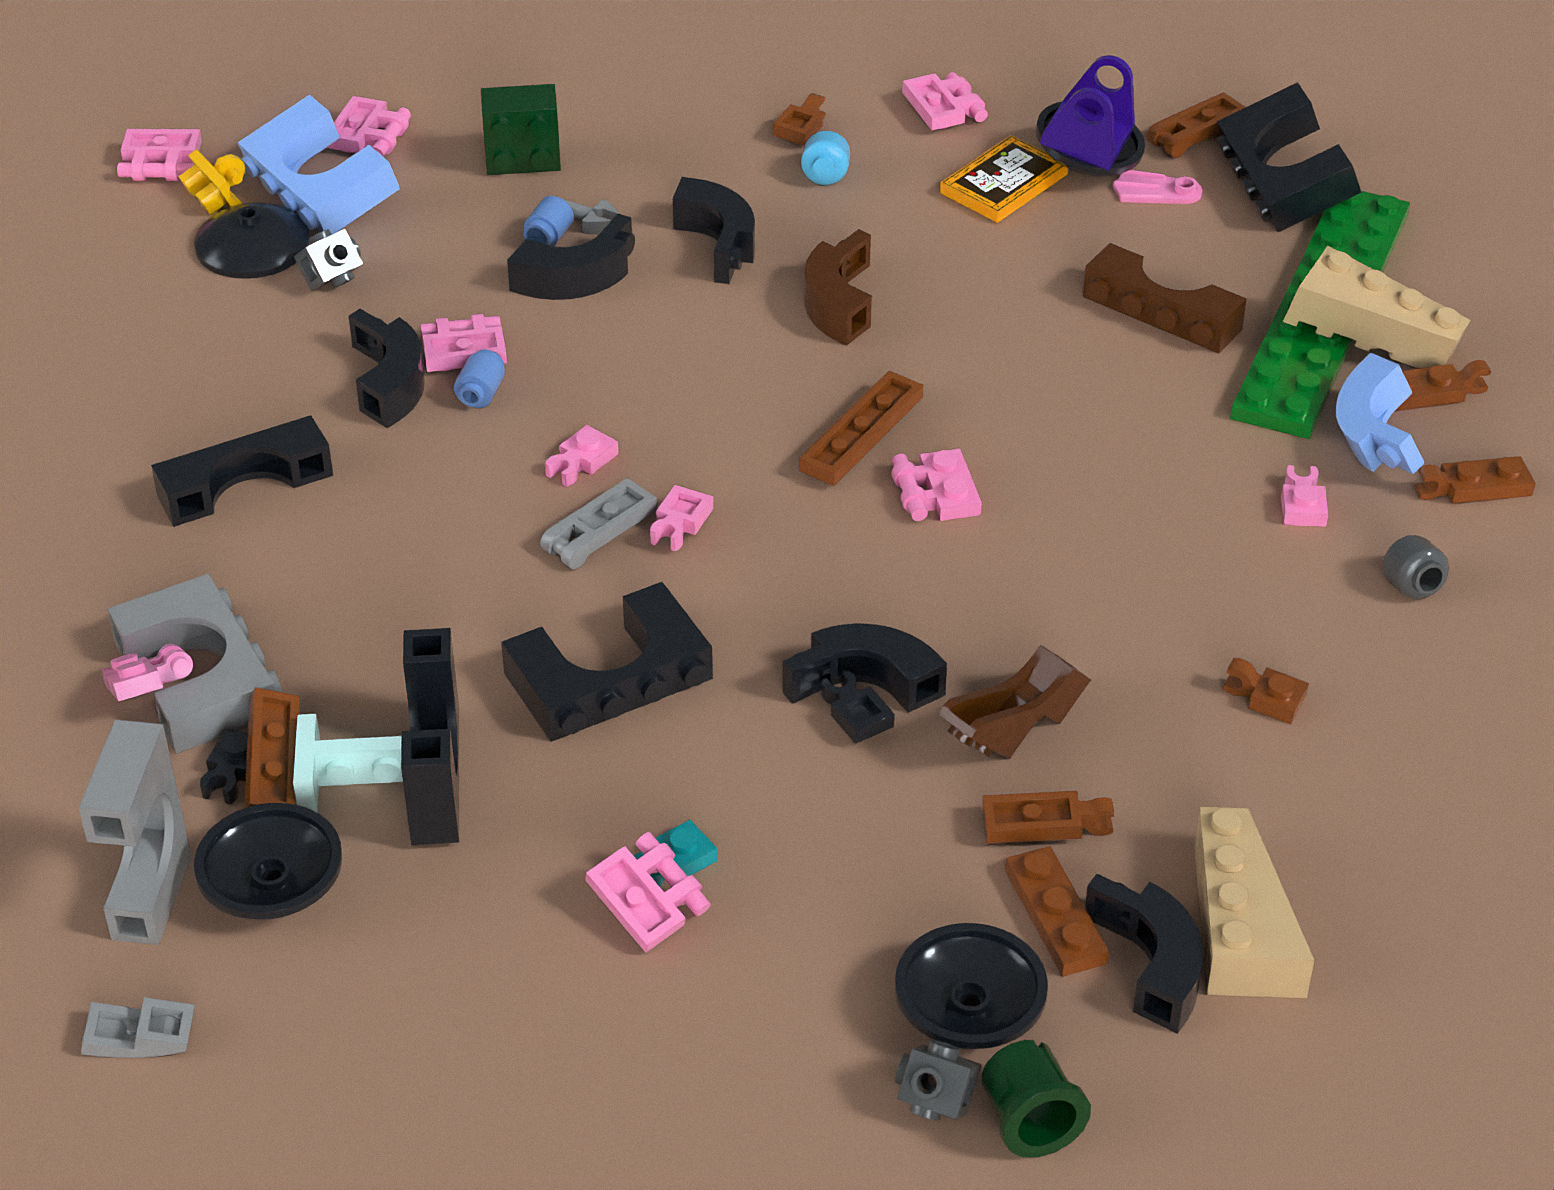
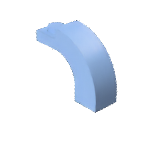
M1370 353L1351 372L1339 392L1336 402L1338 424L1355 457L1365 468L1374 472L1384 463L1390 468L1399 467L1414 474L1424 464V461L1411 434L1387 424L1391 414L1412 394V391L1399 364L1373 353Z

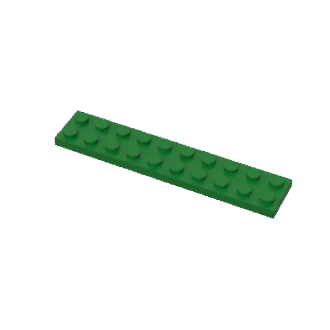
M1361 191V193L1324 211L1231 408L1230 419L1310 439L1353 339L1333 333L1332 337L1328 338L1315 333L1316 326L1301 321L1298 322L1297 326L1283 322L1299 286L1327 246L1348 254L1352 259L1374 270L1383 272L1408 216L1410 202L1399 200L1390 195L1382 196Z

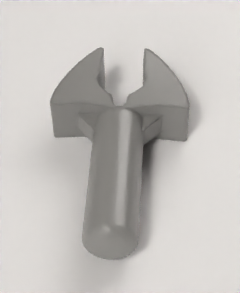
M563 199L572 208L574 218L582 220V233L600 234L618 214L616 208L604 199H601L594 207Z

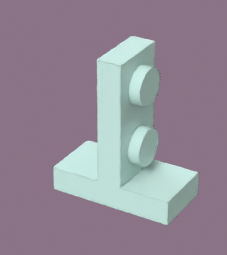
M297 715L293 777L297 805L318 813L319 786L403 782L401 771L402 736L320 740L317 715Z

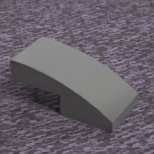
M147 997L143 999L142 1009L91 1002L82 1040L81 1054L113 1058H143L185 1052L195 1005Z

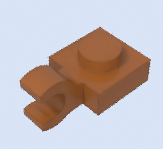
M811 93L801 107L790 104L773 123V136L805 146L806 141L823 126V119L826 113L820 111L819 108L824 103L825 97Z
M1233 658L1227 669V673L1230 675L1223 686V690L1232 695L1250 698L1248 709L1292 724L1306 696L1309 683L1266 667L1261 676L1248 661L1241 658Z

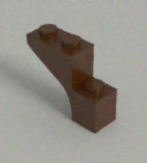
M1040 644L1029 661L1010 679L998 685L951 698L943 705L938 714L952 724L947 731L969 747L972 745L988 757L995 751L1010 759L1036 721L1041 722L1044 716L1060 724L1091 679Z

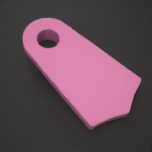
M1129 170L1122 173L1113 182V189L1117 193L1120 202L1191 204L1199 201L1202 197V187L1191 177L1173 178L1167 177L1164 174Z

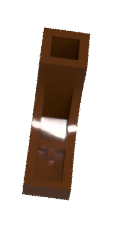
M860 229L840 241L835 247L824 241L819 243L809 255L805 267V307L810 320L824 334L846 346L871 327L872 295L848 284L849 281L870 266L871 235Z

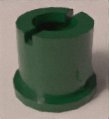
M1034 1040L1014 1042L997 1051L987 1061L982 1071V1085L1001 1119L1000 1136L1010 1152L1021 1157L1045 1156L1071 1144L1084 1131L1090 1119L1091 1104L1081 1087L1068 1081L1047 1044L1041 1042L1037 1047Z

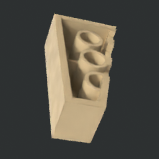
M1327 246L1299 286L1283 322L1297 326L1298 322L1301 321L1316 326L1315 333L1331 338L1333 333L1354 339V346L1366 351L1380 348L1389 351L1388 354L1392 360L1416 368H1427L1448 363L1471 320L1460 315L1456 310L1427 298L1419 291L1408 288L1387 277L1383 272L1374 270L1352 259L1348 254Z
M1200 807L1194 849L1206 994L1218 996L1307 998L1315 960L1249 808Z

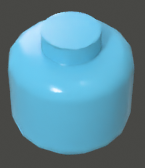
M828 130L815 133L806 141L802 153L801 166L804 174L812 182L823 186L833 185L840 181L847 173L851 157L850 147L845 138L836 132Z

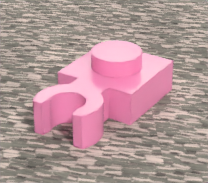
M586 425L559 445L560 454L547 459L545 463L546 476L551 478L556 473L561 472L562 485L568 487L577 481L580 471L583 470L592 475L619 454L618 441Z
M1288 465L1285 484H1283L1281 492L1283 525L1326 527L1328 519L1325 486H1317L1319 471L1316 466H1310L1309 476L1301 477L1295 474L1294 465Z
M674 485L656 510L657 521L650 528L651 544L656 545L662 537H670L671 550H679L683 545V533L687 532L696 535L712 512L713 496Z

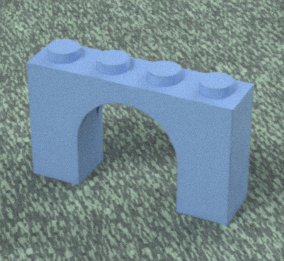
M308 95L238 142L244 156L241 160L244 162L246 172L252 178L258 176L265 189L271 195L277 193L286 208L293 212L296 210L310 230L316 228L319 232L329 229L333 235L400 189L389 161L370 145H367L335 168L326 172L313 175L297 173L307 160L340 138L330 112L311 95Z

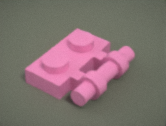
M954 72L949 73L945 80L942 81L936 73L903 81L902 93L932 131L947 129L950 126L965 123V114L968 117L974 118L977 122L984 121L988 116L984 101L978 94H972L971 85L964 77H959Z
M352 96L334 121L340 138L326 148L341 150L347 153H357L365 146L370 145L384 157V155L392 152L397 143L396 138L402 136L409 127L408 120L411 117V113L404 107L399 108L397 112L387 111L386 101Z
M127 129L121 147V156L123 162L132 163H118V177H132L133 181H146L147 177L166 178V181H179L178 176L194 165L188 155L196 149L200 151L202 144L200 129Z
M482 313L472 314L471 319L448 321V317L436 318V323L420 324L427 372L450 371L463 368L470 355L483 349L497 353L503 362L507 363L500 316L484 317Z
M960 448L920 454L919 466L909 462L904 454H897L892 458V478L895 485L901 488L900 498L902 505L911 514L913 520L921 521L927 517L928 511L936 510L940 521L981 515L982 502ZM919 486H927L928 490H924Z
M166 644L162 646L156 657L150 659L146 657L138 658L135 653L123 655L110 661L112 667L102 669L101 671L106 687L119 702L161 689L165 683L188 676L192 671L193 661L178 645Z
M651 832L643 834L635 843L644 854L638 860L624 846L586 872L585 881L645 953L684 926L686 918L677 908L678 906L686 904L696 917L702 915L711 906V903L701 892L703 887L693 875L687 876L673 860L675 853L666 843L660 844ZM659 872L671 888L664 892L650 874Z

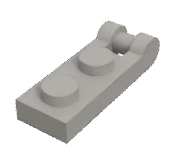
M626 478L546 530L540 540L541 548L551 555L559 554L561 562L572 570H576L585 563L588 555L657 510V497L629 478Z

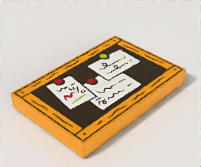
M1010 135L940 182V193L998 223L1068 175V168L1059 164L1046 152Z

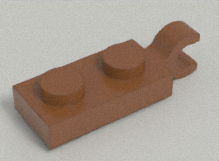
M1475 360L1468 363L1460 371H1456L1453 364L1402 371L1412 394L1395 411L1464 402L1466 393L1481 394L1488 390L1487 384L1483 377L1480 376L1490 375L1491 370L1486 361Z
M1517 456L1442 463L1440 469L1436 465H1424L1419 468L1418 472L1426 483H1417L1414 488L1420 499L1429 500L1448 495L1453 504L1532 496L1536 483L1522 457Z
M1077 791L982 795L986 844L1082 839V828L1099 836L1113 833L1111 817H1114V808L1111 798L1100 797L1088 801H1079Z

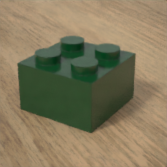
M555 84L481 88L487 175L561 171Z

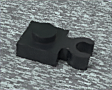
M842 671V687L833 686L826 678L822 680L821 695L827 703L831 704V716L855 744L894 727L895 714L871 686L859 691L856 688V678L850 671Z
M225 728L206 760L208 772L200 781L202 797L204 799H209L211 793L218 788H223L226 804H232L237 799L239 794L238 781L246 782L248 733Z

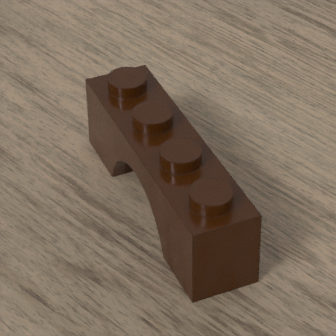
M1109 243L1085 267L1084 298L1218 354L1243 329L1247 298L1213 284L1196 290H1175L1163 287L1153 282L1143 271L1144 256Z

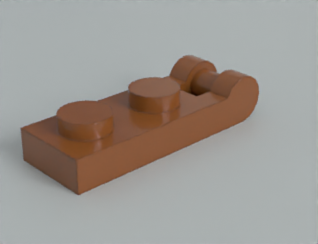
M1222 92L1156 122L1149 128L1147 140L1155 146H1163L1165 153L1172 158H1179L1188 147L1221 133L1217 121L1245 108V106Z

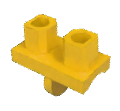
M197 149L188 155L194 165L178 177L187 191L193 197L196 196L200 204L210 215L226 204L229 207L242 204L230 191V186L241 183L245 174L244 162L238 156L229 154L219 157L213 167Z

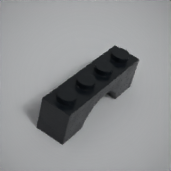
M311 415L151 465L157 497L173 527L214 514L215 504L220 495L231 486L242 481L268 478L282 481L296 488L333 476L329 443Z

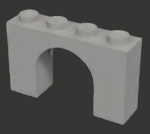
M209 573L107 609L114 642L122 656L135 653L138 658L146 657L150 659L158 655L162 646L176 644L183 650H206L222 657L221 661L214 668L203 675L153 693L159 723L164 725L165 735L176 754L220 738L225 728L235 731L247 728L249 699L255 687L282 692L279 679L274 670L266 671L264 668L265 660L260 646L257 642L250 643L248 641L249 634L240 614L236 616L232 614L233 608L224 587L218 589Z
M114 720L78 808L87 842L124 846L118 872L103 908L111 940L159 945L190 862L191 853L164 725Z

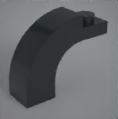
M681 177L673 196V229L702 233L717 240L718 242L714 249V282L730 284L735 269L740 270L743 262L753 264L755 259V218L753 211L743 197L723 185L702 179Z
M617 214L596 238L578 246L555 247L526 239L507 259L509 290L533 298L565 300L593 295L610 288L628 274L627 256L632 253L635 245L631 217Z
M360 308L348 316L352 347L379 364L356 379L359 410L388 429L408 415L422 397L425 377L421 343L414 329L400 317L387 325L380 318H376Z
M854 623L831 626L811 633V649L797 653L783 661V694L792 704L820 692L822 680L825 678L832 685L840 684L841 673L844 670L853 673L856 682L873 684L886 690L908 713L946 695L947 663L943 658L917 637L887 626Z
M1096 874L1087 886L1085 909L1093 923L1134 942L1146 953L1150 960L1149 965L1137 980L1133 1012L1178 1034L1194 1009L1203 964V944L1194 919L1175 897L1152 882H1149L1141 894L1122 883L1114 882Z

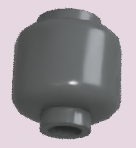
M1407 535L1393 543L1386 552L1382 565L1387 580L1404 595L1413 599H1424L1435 594L1442 588L1449 571L1448 559L1443 552L1429 540L1418 535Z

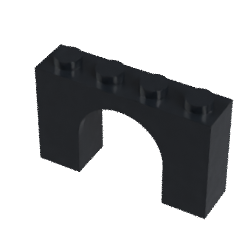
M1298 82L1217 121L1222 136L1216 139L1224 157L1232 156L1229 159L1232 169L1238 179L1245 177L1242 180L1243 186L1251 200L1258 199L1255 201L1261 218L1264 222L1271 220L1278 232L1361 193L1353 165L1339 144L1294 165L1278 167L1266 164L1270 157L1281 148L1320 129L1312 103Z
M663 582L623 596L624 629L642 652L636 660L623 667L605 671L578 667L561 654L543 627L501 642L504 674L551 742L713 679L711 644Z
M451 628L404 630L403 668L410 731H402L401 771L411 845L458 843L459 701Z

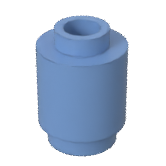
M556 196L544 197L524 223V239L555 246L573 223L574 213L570 205Z
M487 349L479 350L470 355L454 383L453 388L457 398L465 405L473 408L488 406L505 375L502 358L497 353Z

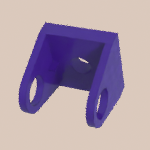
M1112 55L1097 58L1062 101L1045 128L1040 144L1110 171L1130 137L1135 124L1133 73L1129 65L1121 58ZM1102 66L1117 68L1123 75V85L1116 89L1105 87L1097 77L1098 69Z

